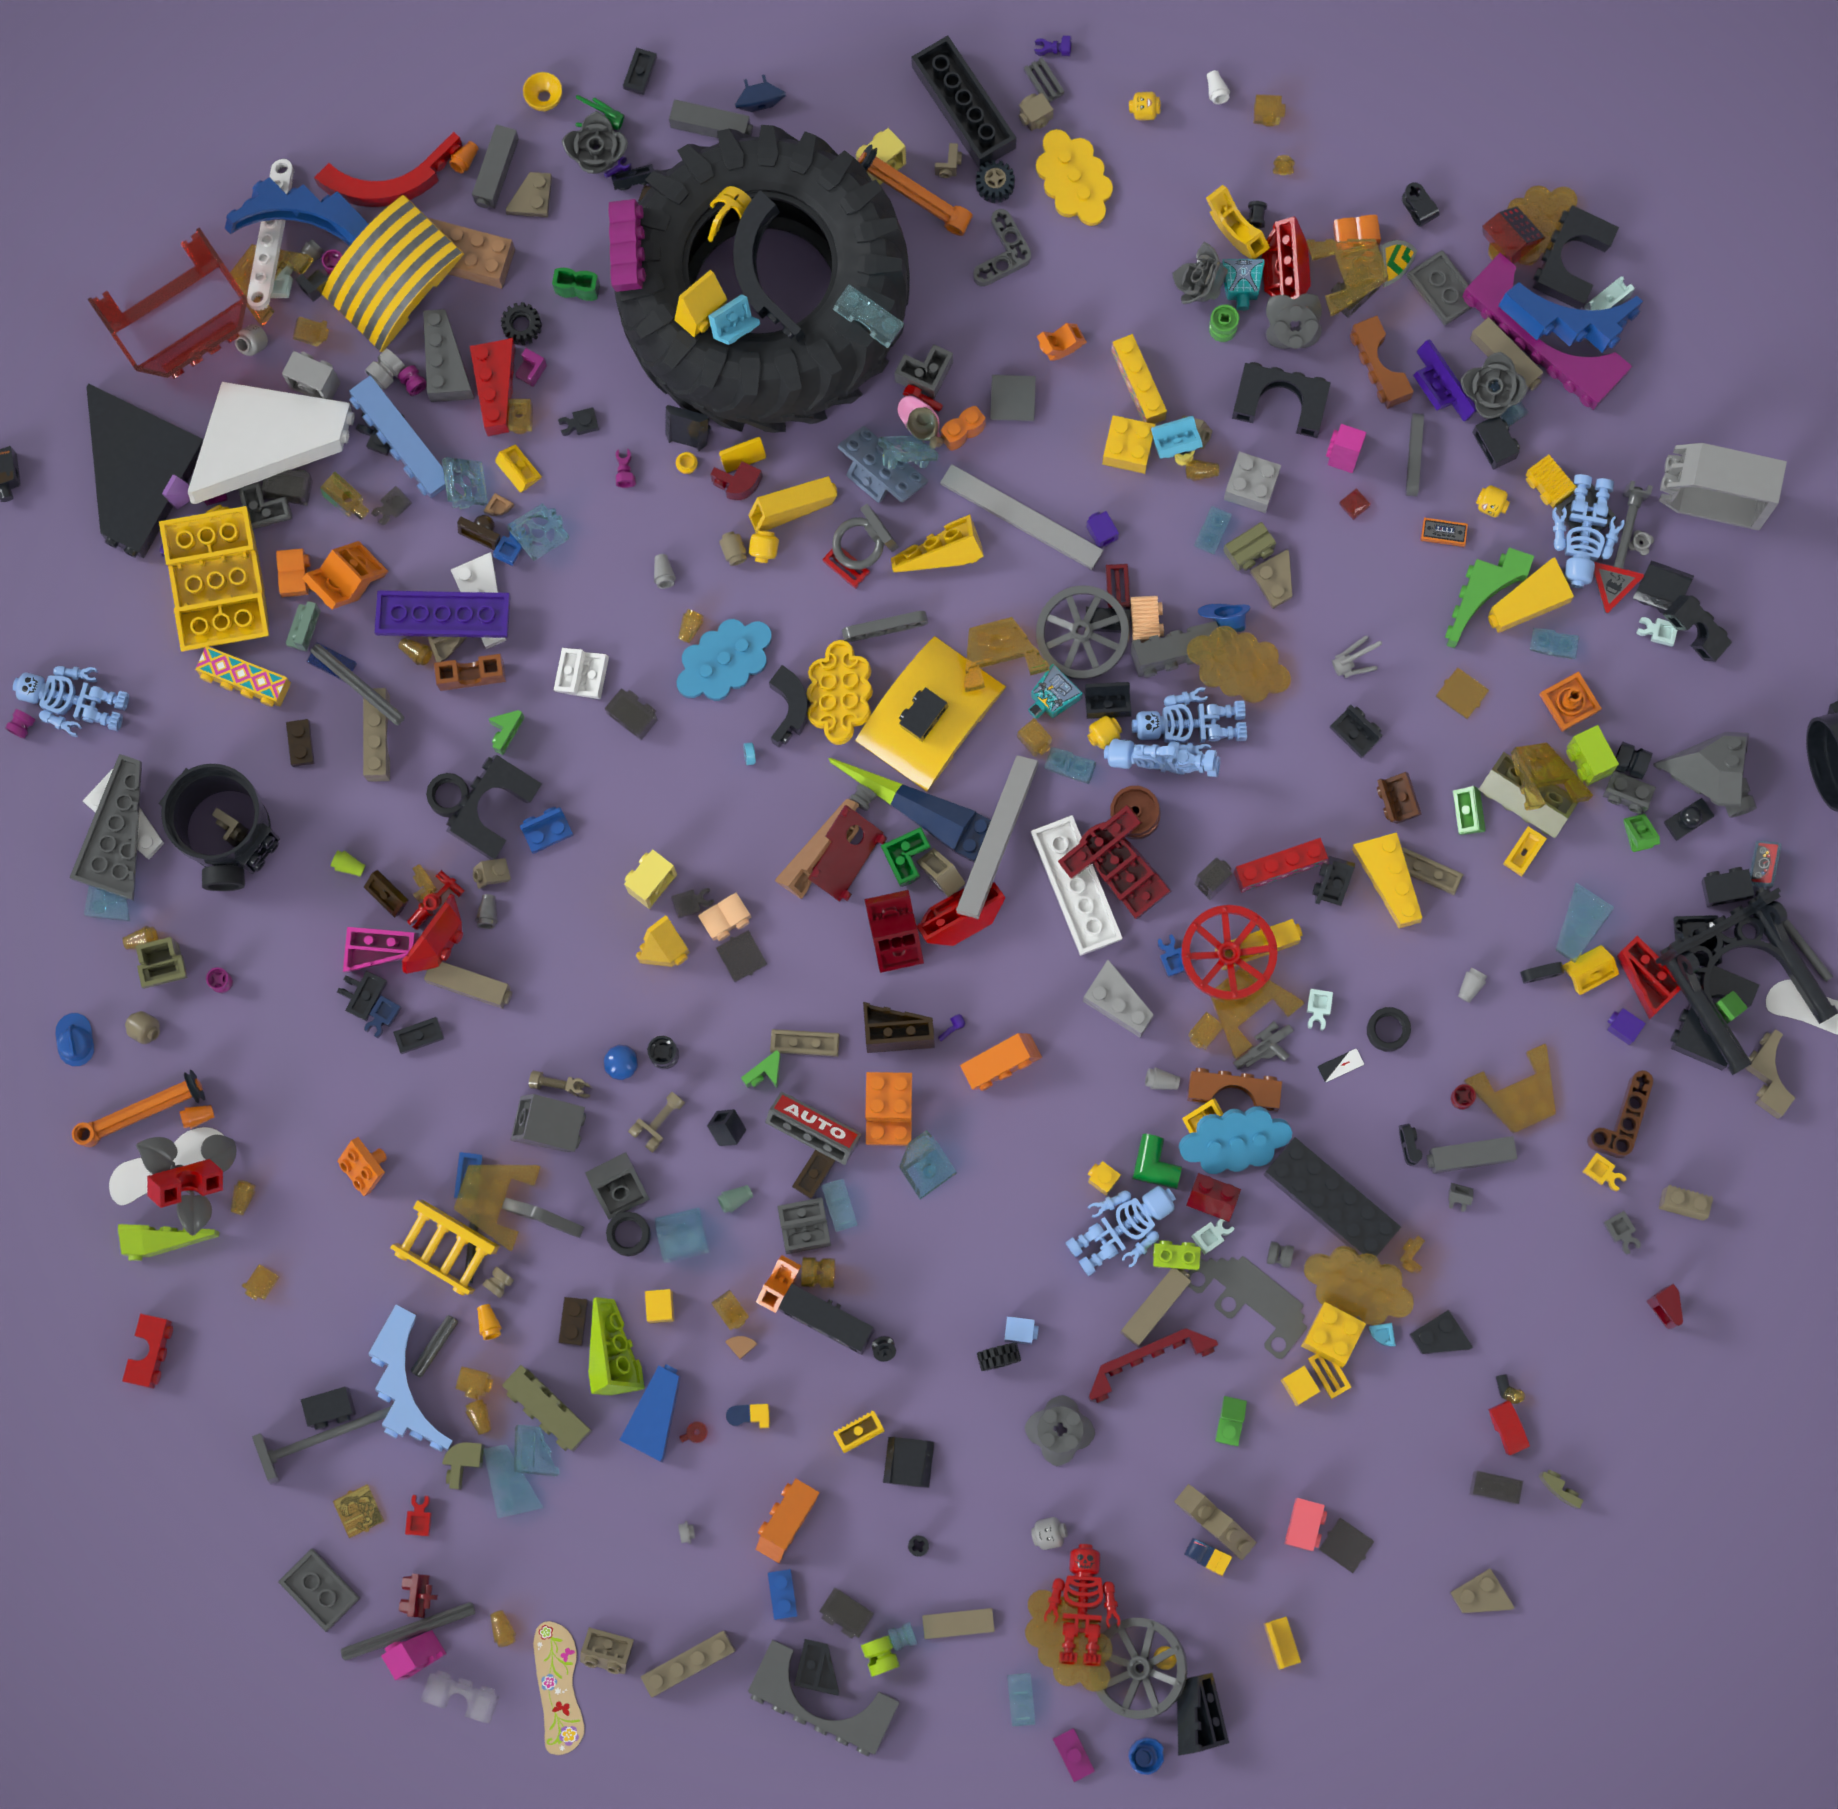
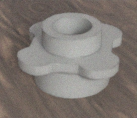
M1637 530L1633 533V540L1629 542L1628 548L1632 551L1636 550L1645 556L1649 553V546L1653 544L1654 538L1645 532Z

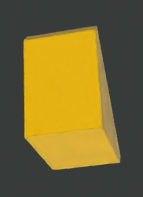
M1214 1098L1183 1117L1182 1120L1189 1133L1197 1132V1124L1201 1118L1209 1114L1222 1116L1223 1112Z

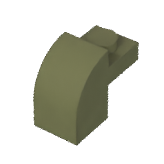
M464 1442L454 1445L447 1451L442 1464L451 1466V1470H447L446 1484H449L450 1489L462 1490L464 1467L482 1468L484 1444Z

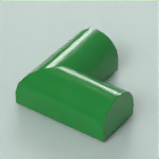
M922 827L881 845V849L900 887L907 886L920 878L911 857L931 848Z
M1142 1134L1132 1179L1177 1189L1182 1166L1160 1162L1164 1138L1151 1134Z

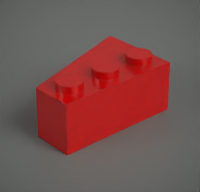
M1636 936L1617 955L1649 1020L1681 990L1666 965L1662 967L1660 963L1657 964L1655 962L1659 956L1639 936Z

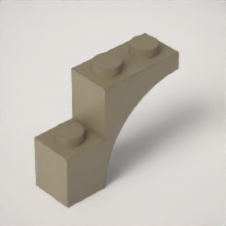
M1775 1029L1771 1033L1766 1032L1759 1041L1762 1046L1758 1051L1753 1050L1748 1058L1752 1064L1745 1069L1767 1084V1086L1763 1084L1757 1092L1756 1096L1759 1098L1755 1103L1779 1119L1787 1111L1795 1097L1787 1091L1777 1073L1775 1056L1778 1043L1783 1034Z
M1190 1484L1186 1486L1174 1501L1187 1515L1210 1532L1240 1560H1243L1257 1543L1232 1518L1218 1509L1206 1496Z

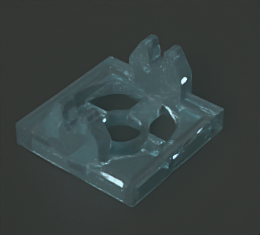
M914 436L879 437L878 445L884 449L882 456L883 466H888L889 470H893L897 466L898 460L900 462H915L916 465H920V468H926L929 461H937L939 453Z
M449 457L442 459L447 500L452 502V508L459 507L464 509L472 505H486L488 499L482 462ZM453 470L455 473L461 472V474L459 476L453 475ZM463 475L469 477L471 481L470 486L463 482ZM454 483H458L464 488L465 496L457 492ZM477 486V492L472 497L471 488Z
M543 503L507 526V529L533 561L569 539L568 533L562 527V516L556 515L555 508L548 510ZM531 518H543L548 523L543 526L536 525ZM524 523L530 528L528 535L525 533ZM536 528L541 529L544 532V536L536 538L533 536L532 530ZM554 528L555 536L550 542L546 537L547 532ZM532 542H541L543 546H536Z

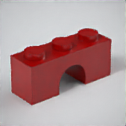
M211 1159L149 1175L147 1176V1196L162 1208L180 1203L181 1192L196 1191L202 1196L223 1191V1170Z
M140 1313L134 1336L143 1338L148 1342L149 1353L142 1360L128 1359L122 1379L123 1382L154 1389L155 1384L158 1385L161 1378L160 1364L165 1361L167 1355L166 1342L173 1333L172 1321Z

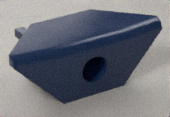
M762 75L764 83L748 86L747 79H744L746 88L735 103V107L749 112L772 108L786 96V93L768 83L765 75Z

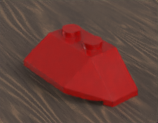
M1294 216L1274 223L1273 230L1267 238L1270 248L1262 254V259H1264V291L1271 297L1287 295L1292 299H1297L1300 295L1306 294L1311 286L1308 243L1297 218Z
M992 883L979 919L958 914L956 911L965 888L930 907L923 916L921 923L917 925V929L925 941L930 944L954 946L991 925L1005 900L1004 894L996 883Z
M450 894L429 925L403 958L402 968L404 973L408 974L439 967L443 960L446 961L449 958L454 944H458L463 937L462 921L454 895Z

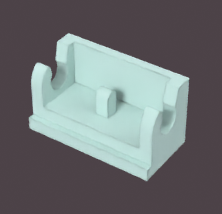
M1621 276L1583 308L1585 310H1603L1619 306L1631 297L1635 288L1631 284L1626 286L1623 283L1624 277Z

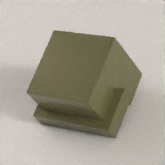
M172 937L136 945L138 960L141 964L137 966L143 989L188 978L179 943Z

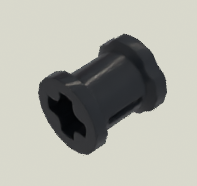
M1251 201L1248 203L1250 211L1247 221L1255 228L1265 227L1264 214L1268 205L1262 201Z
M913 1536L909 1540V1552L916 1557L924 1556L929 1549L927 1539L923 1536ZM915 1540L919 1542L924 1541L925 1545L922 1546V1552L918 1550L913 1551L912 1548L915 1546L913 1542Z

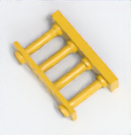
M417 1200L413 1209L418 1211V1218L403 1244L395 1243L391 1245L390 1248L396 1251L394 1255L404 1261L407 1259L411 1260L454 1286L453 1290L460 1295L473 1294L475 1289L468 1285L484 1256L496 1254L500 1245L425 1200ZM431 1219L438 1223V1228L423 1255L419 1256L410 1249L425 1222ZM451 1231L457 1235V1241L442 1267L439 1268L429 1261L445 1233ZM470 1242L476 1246V1253L459 1280L449 1274L464 1245Z

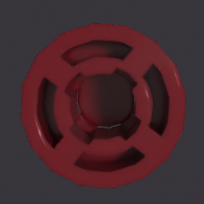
M1468 1084L1459 1085L1451 1094V1103L1455 1108L1465 1110L1474 1103L1476 1092Z

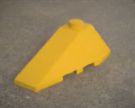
M969 514L943 526L945 529L943 532L936 536L930 534L926 537L927 540L919 546L912 545L892 557L891 565L893 572L960 566L974 563L984 557L982 545L971 515Z
M665 915L647 929L643 938L645 942L640 945L639 948L641 950L636 954L638 961L642 964L672 967L675 964L679 966L685 962L690 952L669 918Z

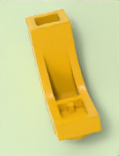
M1221 185L1206 197L1211 208L1210 214L1224 236L1239 252L1249 259H1256L1270 248L1263 232L1252 226L1239 212L1226 186Z

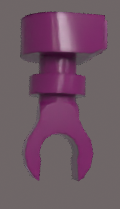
M619 449L616 451V459L619 463L616 486L621 488L635 487L636 478L631 473V468L629 467L632 458L629 449H627V457L625 458L620 457Z

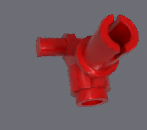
M443 870L435 877L445 885L437 893L432 892L426 895L423 903H419V908L407 920L409 925L417 920L412 926L416 930H419L420 926L429 916L434 915L433 910L441 906V896L448 889L458 897L465 892L456 883V879L450 878Z

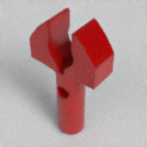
M912 385L905 387L903 391L904 397H917L932 407L933 410L937 412L942 410L943 405L922 394V390Z

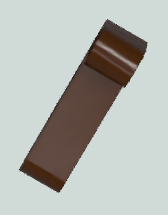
M1641 1070L1630 1078L1614 1131L1606 1128H1597L1587 1137V1143L1591 1149L1616 1158H1623L1632 1152L1653 1085V1077L1649 1072ZM1641 1077L1643 1078L1642 1082L1645 1084L1640 1088L1639 1092H1635L1640 1084L1636 1080ZM1631 1098L1638 1100L1640 1104L1639 1109H1634L1630 1106L1629 1100ZM1624 1120L1632 1122L1633 1129L1631 1131L1623 1127ZM1595 1134H1600L1604 1137L1603 1145L1595 1142ZM1617 1141L1625 1143L1627 1147L1625 1152H1620L1617 1149Z

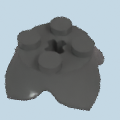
M598 111L591 113L585 118L579 131H571L562 139L563 147L568 156L575 160L583 171L590 174L601 173L612 168L614 162L623 156L628 146L626 137L621 132H615L609 119ZM595 145H599L600 147L598 150L592 149Z
M1205 241L1197 251L1196 263H1186L1172 272L1176 287L1185 293L1181 296L1182 304H1189L1195 301L1205 302L1210 299L1215 300L1220 295V288L1228 273V269L1221 264L1215 249Z
M1306 293L1300 295L1297 299H1292L1287 295L1269 297L1266 314L1270 326L1266 331V336L1270 345L1280 349H1298L1310 347L1318 342L1322 333L1320 326L1322 307L1317 295ZM1298 320L1300 321V322H1298L1299 325H1298L1297 327H1292V325H1291V322H1292V321H1294V322H1297Z
M1501 351L1490 355L1482 367L1468 370L1460 379L1463 391L1475 401L1477 412L1486 419L1502 415L1509 407L1521 402L1527 393L1525 379L1516 372L1513 361ZM1495 382H1498L1501 386L1497 392L1490 388L1492 384L1495 385Z
M1065 1395L1052 1398L1042 1411L1031 1415L1025 1424V1432L1029 1440L1039 1445L1044 1458L1056 1467L1068 1463L1077 1450L1090 1445L1095 1437V1430L1091 1421L1079 1412L1077 1404ZM1059 1423L1063 1424V1428H1067V1433H1063V1436H1058V1433L1054 1431V1426L1058 1427Z

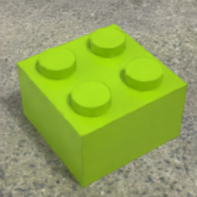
M1598 725L1575 735L1567 746V756L1571 762H1575L1578 768V777L1582 782L1585 781L1587 786L1610 776L1619 765Z

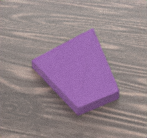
M172 475L162 494L173 508L177 510L190 501L188 495L189 484Z

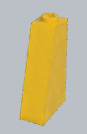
M829 476L760 496L757 497L748 516L756 533L757 530L767 531L832 505L837 497V488L831 482Z
M1556 558L1550 559L1491 608L1488 620L1492 628H1496L1497 632L1500 633L1571 603L1574 595Z

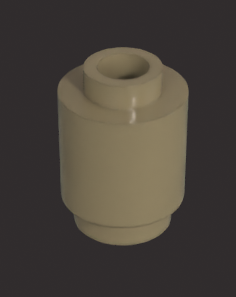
M732 531L722 535L719 543L730 566L745 562L747 560V552L740 534H735Z

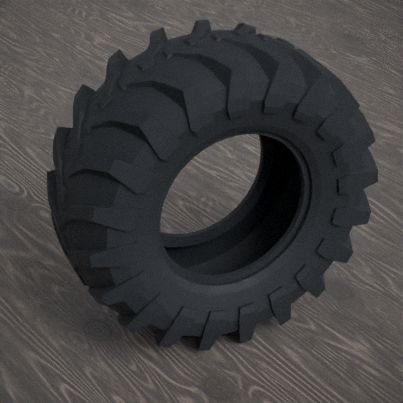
M761 125L759 137H752L735 129L717 131L718 144L710 147L687 144L677 150L682 161L671 169L655 170L645 179L652 187L643 199L638 201V204L642 205L644 212L640 226L644 229V239L641 240V247L644 248L645 260L642 261L641 268L645 270L646 280L643 282L642 289L615 291V298L625 336L646 375L663 393H668L681 408L705 414L722 427L742 432L746 423L765 432L777 433L786 432V422L788 421L807 424L819 423L827 419L826 409L834 405L851 404L863 395L859 387L868 379L884 371L889 363V360L885 357L903 333L905 309L908 305L910 293V273L907 245L902 228L898 222L891 200L876 180L872 181L863 165L845 150L838 155L826 141L814 134L805 131L799 141L783 129L773 125ZM726 187H737L744 191L751 199L761 190L776 204L780 211L767 229L789 232L804 239L818 250L832 272L829 286L821 302L807 317L796 323L805 334V337L800 342L794 337L792 339L788 338L782 330L769 333H746L737 339L736 342L727 345L713 338L711 325L704 333L700 332L693 337L675 321L679 296L696 282L699 271L708 256L720 244L736 235L740 217L735 209L730 208L722 219L719 231L714 236L713 241L710 242L708 240L713 220L726 203L718 202L714 208L710 207V204Z

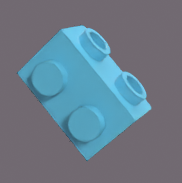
M742 294L708 315L713 338L727 345L736 342L737 339L760 325V320L751 316L748 298Z
M1193 416L1151 428L1154 444L1160 459L1171 458L1176 454L1191 452L1203 447Z

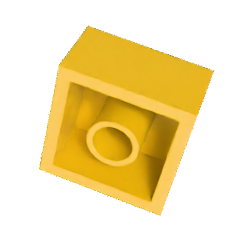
M1113 415L1102 465L1145 474L1153 441L1151 428L1155 427L1156 424Z
M1324 1302L1301 1347L1343 1368L1366 1323Z

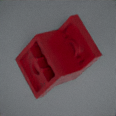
M909 890L864 899L880 973L924 964Z

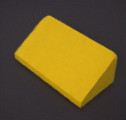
M760 437L719 452L726 473L737 470L742 461L750 465L766 458Z
M516 444L499 451L495 462L520 493L542 478Z

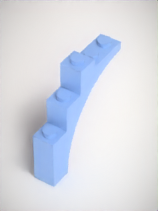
M395 1305L369 1351V1356L372 1357L371 1362L380 1367H383L384 1364L388 1366L375 1388L376 1392L379 1393L377 1397L388 1403L391 1400L395 1401L383 1421L382 1427L386 1428L384 1432L393 1438H397L398 1435L403 1437L408 1429L411 1431L409 1435L419 1441H422L424 1438L431 1442L429 1446L440 1452L443 1449L448 1451L453 1441L437 1431L424 1418L413 1400L407 1383L405 1352L409 1334L417 1317L408 1310Z

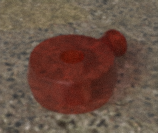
M694 1421L688 1425L686 1434L680 1435L679 1438L682 1443L687 1440L693 1443H701L707 1438L708 1429L704 1423ZM695 1430H699L698 1435H695Z

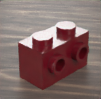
M1198 1173L1186 1206L1229 1222L1241 1189Z

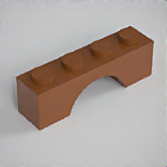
M1376 315L1353 325L1350 339L1352 344L1357 346L1360 351L1359 358L1361 363L1366 365L1369 370L1368 377L1370 382L1375 384L1378 389L1377 396L1379 401L1384 403L1388 409L1410 400L1413 390L1405 373L1388 370L1381 364L1378 358L1377 349L1384 342L1386 333Z
M1196 1068L1195 1071L1190 1073L1187 1101L1207 1103L1218 1092L1228 1088H1235L1245 1092L1251 1098L1254 1107L1261 1106L1268 1111L1278 1112L1282 1081H1277V1077L1264 1076L1263 1079L1254 1078L1255 1075L1242 1073L1241 1076H1232V1072L1218 1071V1074L1209 1073V1069Z

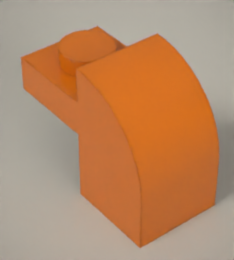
M1072 323L1064 324L1054 333L1042 332L1036 336L1040 342V349L1048 356L1050 361L1061 359L1087 343L1078 325Z
M781 1255L756 1302L776 1313L790 1285H794L802 1266Z

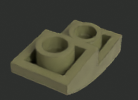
M1548 1470L1547 1473L1540 1472L1539 1478L1551 1493L1567 1505L1575 1509L1581 1508L1583 1499L1578 1498L1579 1493L1568 1488L1565 1491L1562 1490L1566 1481L1560 1479V1474Z

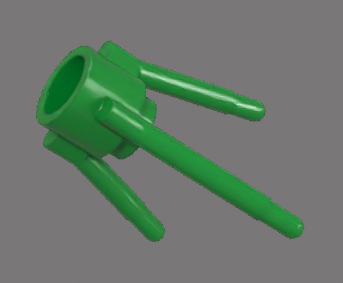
M576 95V99L604 113L611 122L613 130H620L625 118L624 114L614 110L597 98H593L592 102L580 95ZM577 122L575 124L576 127H582V123Z

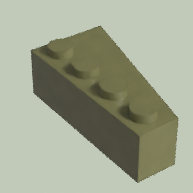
M520 1365L502 1384L508 1391L506 1395L514 1403L519 1401L525 1407L523 1411L531 1419L536 1417L541 1422L539 1427L548 1435L553 1433L558 1438L556 1443L564 1451L569 1448L574 1452L592 1432L582 1420L526 1367Z

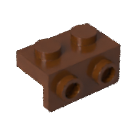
M1408 772L1388 779L1377 780L1379 785L1377 792L1384 801L1385 807L1383 810L1387 820L1398 824L1422 815Z

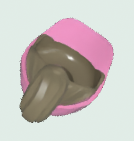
M903 397L898 404V414L908 431L916 439L930 441L929 445L933 449L942 446L944 439L939 434V417L936 412L917 397Z

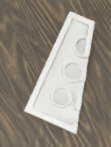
M491 552L451 569L460 592L498 593ZM481 637L486 649L506 641V638Z
M113 769L83 800L95 813ZM139 807L137 850L147 859H150L164 842Z

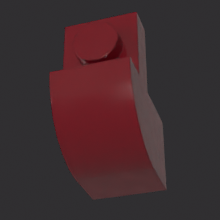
M743 461L740 463L734 476L716 467L713 468L710 474L711 480L716 487L722 490L727 488L726 495L731 500H743L751 496L763 478L760 469Z

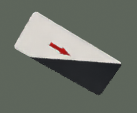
M1354 1049L1319 1065L1318 1069L1324 1081L1328 1082L1364 1065V1062L1358 1050Z

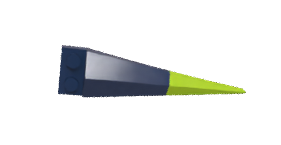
M828 758L830 763L860 784L871 789L877 796L922 827L953 852L975 863L990 825V819L976 813L974 810L833 758Z

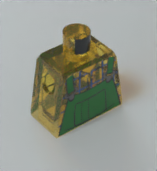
M335 471L320 487L322 496L347 517H350L353 513L360 520H363L370 510L362 504V495ZM345 499H352L350 502H344Z

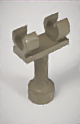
M535 1070L531 1072L529 1078V1087L532 1089L540 1090L542 1086L563 1089L576 1097L578 1095L582 1098L590 1097L589 1094H583L582 1088H592V1086L580 1078L568 1077L567 1081L544 1077L543 1072Z
M672 1091L666 1097L668 1101L666 1107L661 1110L660 1114L655 1117L651 1124L647 1125L639 1118L628 1131L634 1138L644 1128L650 1132L653 1137L645 1147L652 1153L664 1140L656 1133L659 1125L664 1122L671 1111L674 1109L680 1110L685 1104Z

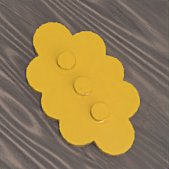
M1055 129L1049 131L1043 138L1044 153L1036 160V172L1040 178L1045 180V193L1047 196L1055 199V208L1060 215L1064 217L1077 215L1081 222L1088 226L1100 224L1104 220L1106 213L1104 202L1110 199L1113 190L1111 180L1104 176V163L1101 159L1093 156L1094 149L1088 140L1084 138L1071 140L1068 134L1062 130Z
M837 640L833 641L826 648L825 658L818 659L810 665L808 675L812 683L807 688L806 695L811 703L807 713L809 721L816 728L824 729L825 736L829 742L835 745H842L850 741L855 726L863 725L870 718L871 709L867 701L871 698L873 689L868 681L871 676L869 662L862 656H855L854 649L849 642Z

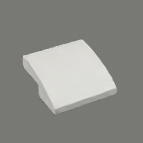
M562 648L554 691L601 699L609 656L606 654L587 653L580 649Z

